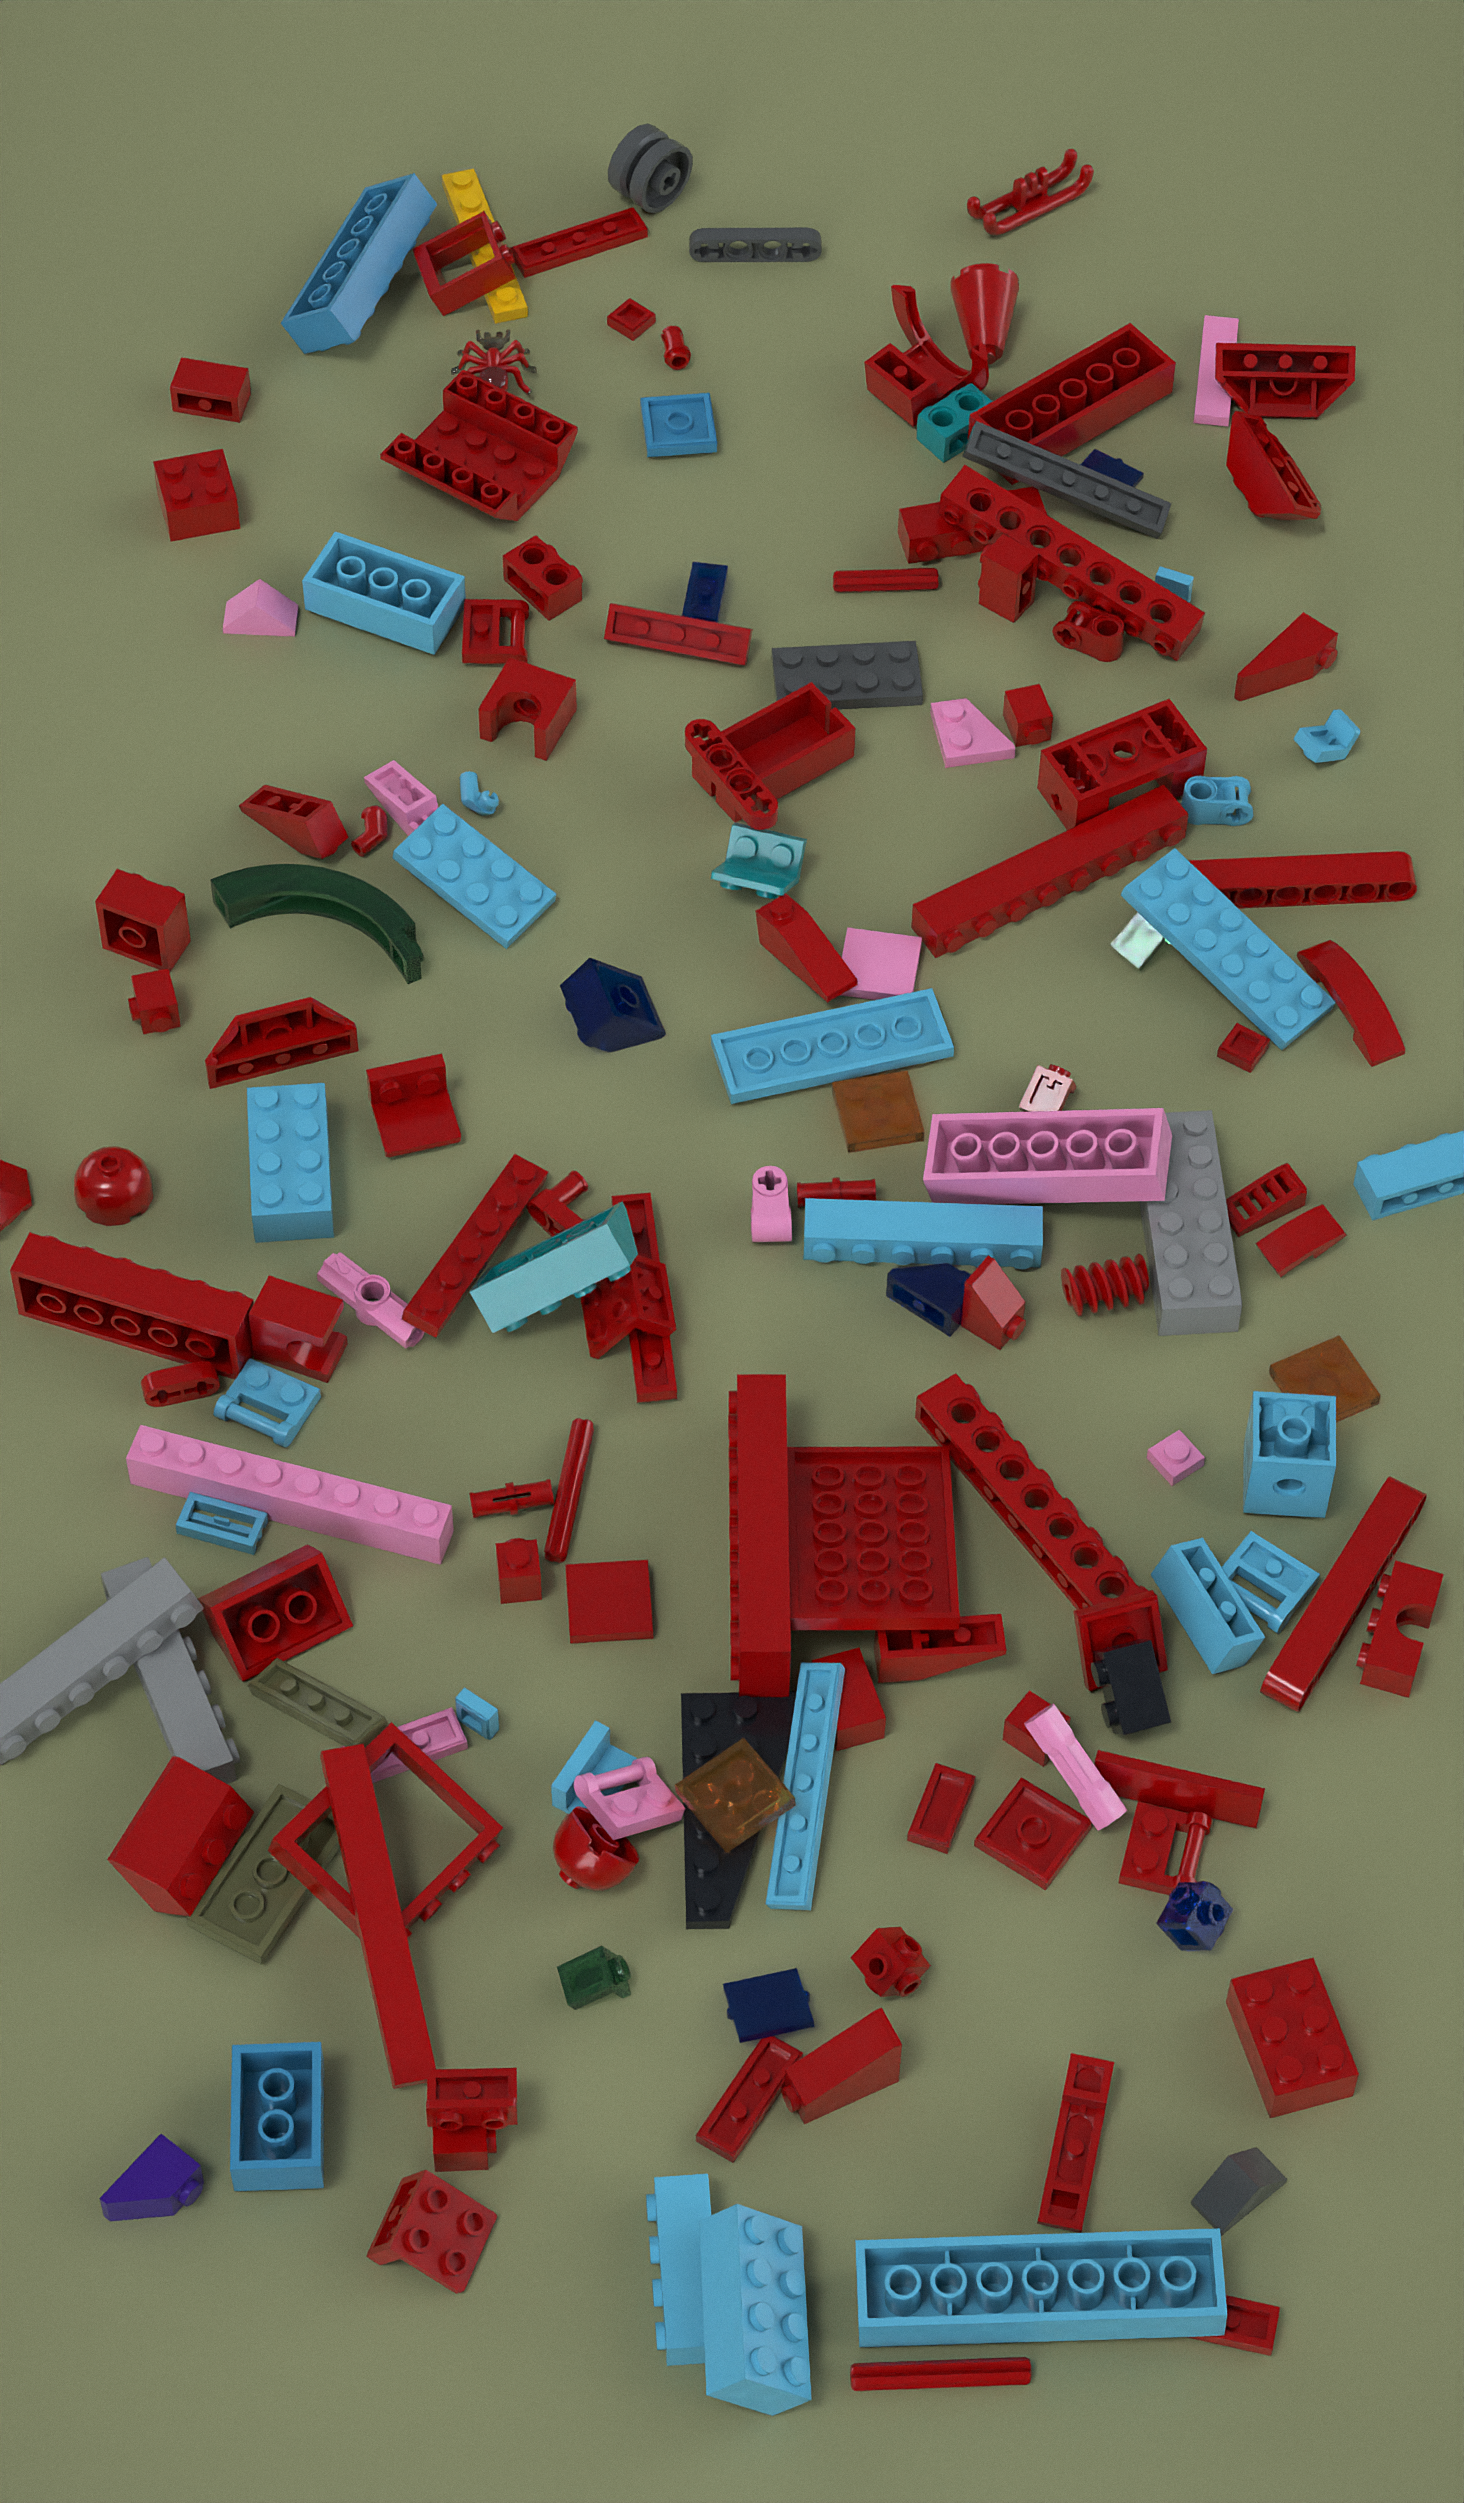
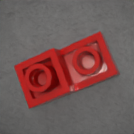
M1321 1204L1283 1224L1255 1244L1281 1278L1311 1255L1316 1259L1347 1235L1327 1208Z

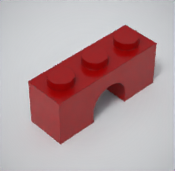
M1395 1560L1391 1575L1383 1573L1377 1593V1598L1384 1599L1381 1610L1377 1608L1372 1609L1366 1632L1373 1633L1371 1644L1362 1643L1356 1666L1364 1668L1360 1684L1409 1698L1424 1643L1404 1636L1398 1628L1403 1625H1417L1429 1629L1444 1574Z

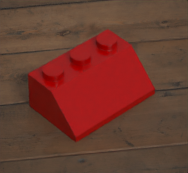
M308 1544L198 1598L204 1607L202 1612L213 1637L242 1682L261 1673L276 1658L285 1661L353 1627L323 1553Z
M172 1756L107 1860L155 1912L190 1917L247 1826L254 1811L232 1786L184 1759Z

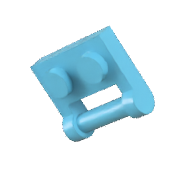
M249 1358L226 1394H223L218 1399L213 1415L224 1421L234 1420L272 1437L275 1444L287 1448L320 1400V1389ZM244 1402L284 1421L278 1423L239 1404Z
M1250 1531L1222 1566V1569L1247 1609L1268 1622L1267 1627L1277 1634L1285 1628L1290 1617L1317 1585L1320 1577L1319 1573ZM1238 1574L1282 1603L1278 1608H1275L1232 1581V1579Z

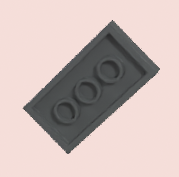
M916 641L772 648L771 659L776 701L812 682L831 702V709L835 707L840 710L923 704Z

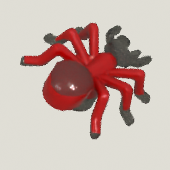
M509 329L506 330L504 338L503 333L498 331L496 337H491L490 332H484V339L481 337L480 330H476V340L483 345L487 352L482 351L474 342L468 341L464 350L457 352V355L462 356L459 365L451 369V374L460 373L465 369L468 362H472L478 366L470 367L467 372L473 375L480 373L479 378L508 391V373H512L518 387L526 395L530 396L532 391L524 383L519 368L508 365L519 361L523 369L531 373H537V368L528 364L525 355H529L530 350L528 348L523 349L518 340H514L502 353L499 351L504 347V344L510 341L511 331ZM515 349L518 352L515 355L507 357ZM473 350L481 358L469 355L470 351Z

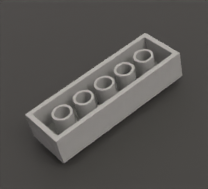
M1212 1110L1165 1113L1172 1132L1165 1201H1139L1158 1336L1238 1332L1242 1300Z

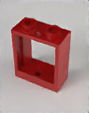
M485 211L412 249L428 294L443 316L516 279L511 267L516 261L508 245H503L502 241L507 239L500 223L497 220L492 223ZM490 243L495 256L493 259L445 283L441 268Z

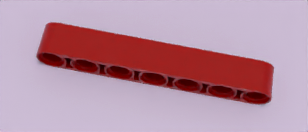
M1401 851L1188 860L1238 909L1399 902L1410 899L1417 892L1412 858L1408 853Z
M1391 1476L1386 1479L1270 1667L1262 1683L1260 1693L1297 1712L1301 1710L1417 1520L1425 1504L1426 1493Z

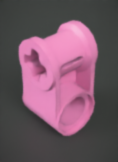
M776 1166L761 1167L754 1173L752 1179V1243L792 1241L791 1206H789L787 1176L782 1169Z

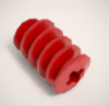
M1140 1253L1135 1256L1134 1262L1130 1257L1124 1256L1120 1258L1118 1265L1114 1260L1108 1259L1104 1262L1103 1268L1099 1263L1092 1262L1089 1264L1088 1271L1082 1265H1076L1072 1274L1067 1268L1061 1270V1282L1065 1299L1068 1305L1073 1307L1078 1317L1082 1316L1083 1305L1088 1303L1093 1314L1098 1312L1099 1301L1102 1300L1109 1311L1113 1310L1114 1298H1119L1124 1308L1129 1306L1130 1295L1135 1296L1139 1305L1144 1304L1145 1292L1148 1291L1149 1277L1145 1259Z

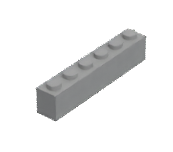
M165 1557L0 1683L1 1765L9 1759H14L21 1755L26 1746L43 1733L53 1730L62 1718L76 1707L88 1703L98 1690L111 1680H116L123 1676L129 1666L145 1654L152 1653L159 1648L164 1639L177 1629L189 1625L196 1615L204 1609Z
M148 1557L101 1573L107 1601L152 1567ZM177 1629L162 1641L159 1648L152 1653L145 1654L133 1665L171 1757H180L229 1784L237 1781L234 1764L240 1762L237 1748L232 1738L225 1740L221 1729L226 1728L225 1721L218 1704L210 1706L206 1695L211 1694V1689L204 1670L196 1672L192 1661L197 1660V1656L190 1637L182 1638L179 1629Z

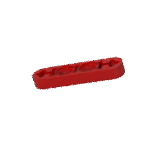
M696 719L688 723L685 727L684 746L693 759L751 828L766 830L773 827L778 820V801L713 722L706 719ZM717 757H725L731 763L724 767H718L712 764L711 761ZM744 781L751 785V788L746 791H737L731 786L735 782ZM755 799H756V806L760 809V810H758V811H755V802H754Z

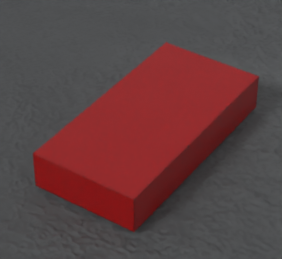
M935 1763L908 1831L907 1841L948 1854L974 1787L976 1776Z

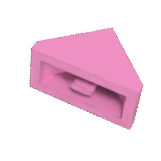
M259 579L226 602L223 634L295 637L299 611L298 604Z

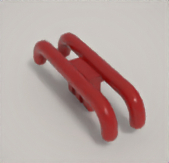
M1068 149L1065 151L1063 162L1057 169L1048 173L1047 169L1042 166L1036 169L1035 173L1030 172L1024 178L1020 177L1014 180L1013 191L985 205L980 206L978 197H970L967 201L968 214L974 219L983 220L984 229L988 234L996 236L1005 234L1080 196L1090 185L1094 169L1089 164L1082 166L1080 175L1074 184L1048 196V188L1066 179L1076 165L1077 152L1074 149ZM1011 206H1014L1019 211L996 222L995 214Z

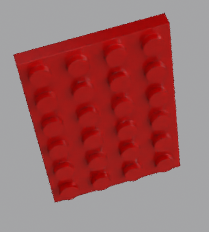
M949 1446L787 1447L791 1630H959L960 1612Z

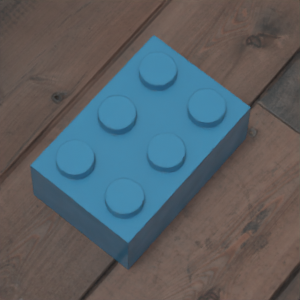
M321 2042L232 2045L230 2172L234 2191L324 2188V2058Z

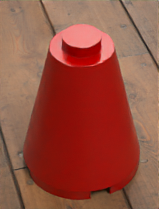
M980 263L961 269L960 276L956 279L953 276L950 281V290L969 357L971 358L972 348L979 352V343L982 342L986 345L988 365L1003 356L1019 292V278L1009 268L1008 273L999 271V265Z

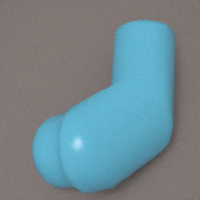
M470 771L462 773L459 779L463 806L481 816L493 814L499 805L497 794L493 792L489 796V790L482 793L479 792L477 774Z

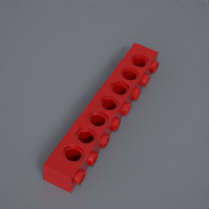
M967 465L961 468L941 493L938 514L949 524L958 525L972 534L982 544H993L1002 534H1005L1038 552V579L1050 582L1073 600L1085 602L1093 608L1118 616L1123 621L1124 631L1128 635L1142 639L1150 644L1159 654L1169 656L1178 661L1200 632L1205 616L1204 611ZM974 508H980L984 511H977ZM1006 526L1012 527L1013 530H1009V529H1006V528H1004V527H1006ZM1033 545H1040V546H1043L1044 548H1037V547H1035V546H1033ZM1064 563L1072 564L1073 567L1065 566ZM1093 582H1100L1104 585H1096ZM1124 600L1131 601L1134 604L1125 603ZM1153 619H1160L1164 621V623L1156 622Z
M955 1373L917 1396L915 1419L938 1446H949L950 1460L1077 1610L1148 1591L1144 1586H1138L1129 1576L1124 1562L1118 1556L1113 1557L1103 1546L1099 1533L1093 1527H1087L1080 1519L1072 1501L1066 1497L1062 1498L1056 1491L1048 1473L1043 1469L1038 1470L1032 1463L1024 1445L1018 1440L1014 1441L1009 1436L1000 1417L995 1412H989L981 1403L979 1394L971 1384H965ZM958 1420H965V1421H967V1422H969V1423H959V1422H957V1421H958ZM987 1448V1449H991V1450H993V1451H992V1452H985V1451H982V1450H980V1449ZM1006 1477H1014V1478H1016V1479H1018V1480L1010 1481V1480H1007V1479H1005V1478H1006ZM1030 1506H1039L1043 1509L1035 1510L1031 1509ZM1054 1535H1064L1067 1538L1059 1539L1054 1537ZM1079 1564H1088L1092 1568H1082ZM1111 1593L1115 1594L1118 1597L1108 1598L1103 1594Z

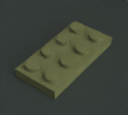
M280 1784L277 1785L211 1882L192 1915L187 1917L188 1927L263 1964L310 1893L297 1878L268 1852L273 1837L311 1801L310 1799ZM332 1812L299 1844L324 1870L340 1848Z

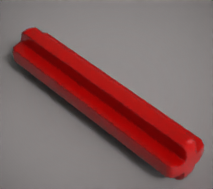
M936 568L839 570L833 573V589L835 592L937 589L939 585V574Z

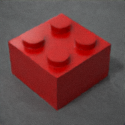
M223 449L153 461L157 494L170 542L240 529L237 497Z
M116 869L95 900L103 949L159 970L169 968V972H171L191 941L184 893L179 892L174 887L163 886L149 881L139 874H131Z

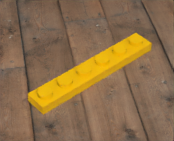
M474 168L441 175L442 186L457 225L485 211L492 223L495 222ZM490 243L468 254L473 268L495 257ZM517 278L484 295L495 324L528 317V307Z

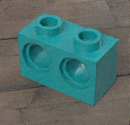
M972 383L960 390H955L948 397L933 406L926 407L918 414L916 439L944 463L965 450L968 442L969 415L993 401Z

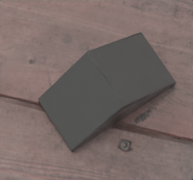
M1257 2147L1228 2155L1191 2200V2205L1214 2229L1220 2228L1222 2236L1287 2182V2178Z

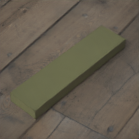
M276 1658L248 1684L253 1696L345 1747L364 1744V1747H366L389 1725L385 1716L279 1658Z

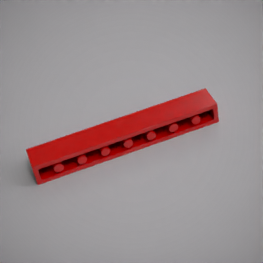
M1163 784L914 903L911 928L918 937H922V942L935 958L948 952H955L966 943L979 937H986L997 928L1010 922H1017L1028 913L1043 906L1048 907L1059 898L1074 891H1081L1090 883L1105 876H1112L1121 868L1136 861H1143L1152 853L1167 846L1171 847L1178 844L1186 837L1189 814Z

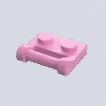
M647 1756L633 1760L632 1764L598 1775L585 1773L576 1776L574 1779V1790L577 1797L613 1840L681 1821L686 1809L656 1774L655 1763ZM635 1781L639 1785V1787L607 1796L601 1793V1791Z

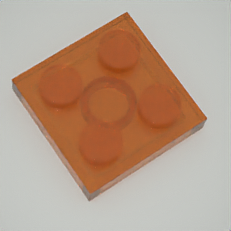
M908 1070L832 1082V1094L848 1153L924 1141V1128Z
M1340 1335L1270 1365L1269 1375L1281 1393L1336 1396V1423L1379 1404L1380 1393Z
M742 1738L675 1784L678 1796L726 1853L796 1806L795 1797L745 1738Z

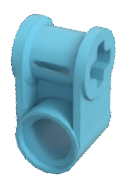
M1194 776L1185 783L1181 805L1189 814L1188 823L1194 825L1225 824L1240 826L1248 823L1253 818V807L1248 803L1251 787L1247 779L1239 776Z

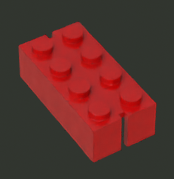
M812 682L721 731L776 799L783 797L853 758L855 751L856 728L836 707L831 709V702ZM692 757V777L711 797L716 795V803L734 822L743 819ZM717 757L711 763L718 767H724L729 765L731 761L725 757ZM739 781L732 784L731 787L737 791H746L751 788V785L744 781ZM755 799V800H754V802H755V811H757V810H759V808L756 806V799Z

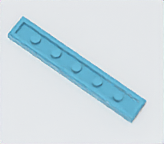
M801 1662L766 1897V1905L770 1909L811 1910L845 1668L841 1663Z

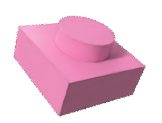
M1180 1430L1149 1448L1147 1452V1459L1171 1486L1204 1466L1205 1457Z

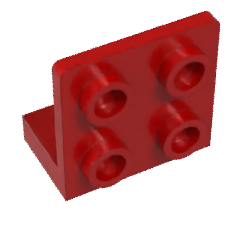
M442 1053L366 1070L368 1097L386 1157L399 1156L461 1141L460 1129L447 1090L446 1065Z
M637 1255L630 1265L631 1271L614 1281H610L606 1277L595 1283L597 1287L593 1291L581 1297L590 1357L599 1359L635 1328L665 1338L677 1330L666 1264Z
M423 2170L401 2179L366 2257L379 2265L401 2259L458 2294L463 2292L467 2286L497 2219V2215L430 2171Z

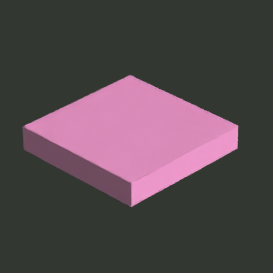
M847 927L842 959L857 978L858 985L841 994V996L878 1000L914 992L922 937Z

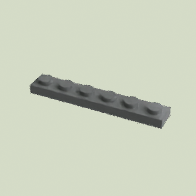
M976 421L972 428L962 456L1156 539L1162 534L1172 504Z

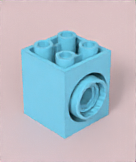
M1253 1391L1244 1439L1243 1513L1325 1518L1336 1469V1396Z

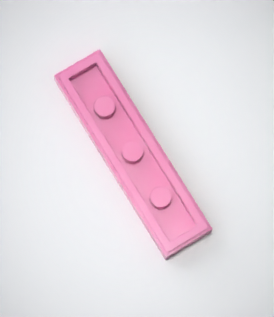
M1204 316L1193 423L1228 426L1231 397L1215 380L1216 343H1237L1238 318Z

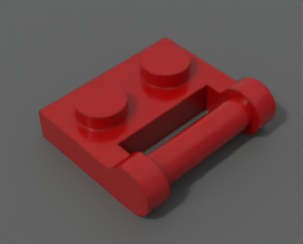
M464 599L462 663L505 664L509 657L527 663L528 652L524 646L525 620L529 617V604L526 601L517 599ZM500 617H508L511 620L510 646H499Z
M1137 1802L1118 1883L1182 1899L1194 1898L1198 1886L1195 1880L1204 1836L1208 1835L1211 1830L1212 1818L1202 1812L1184 1813ZM1175 1830L1187 1833L1178 1875H1165Z

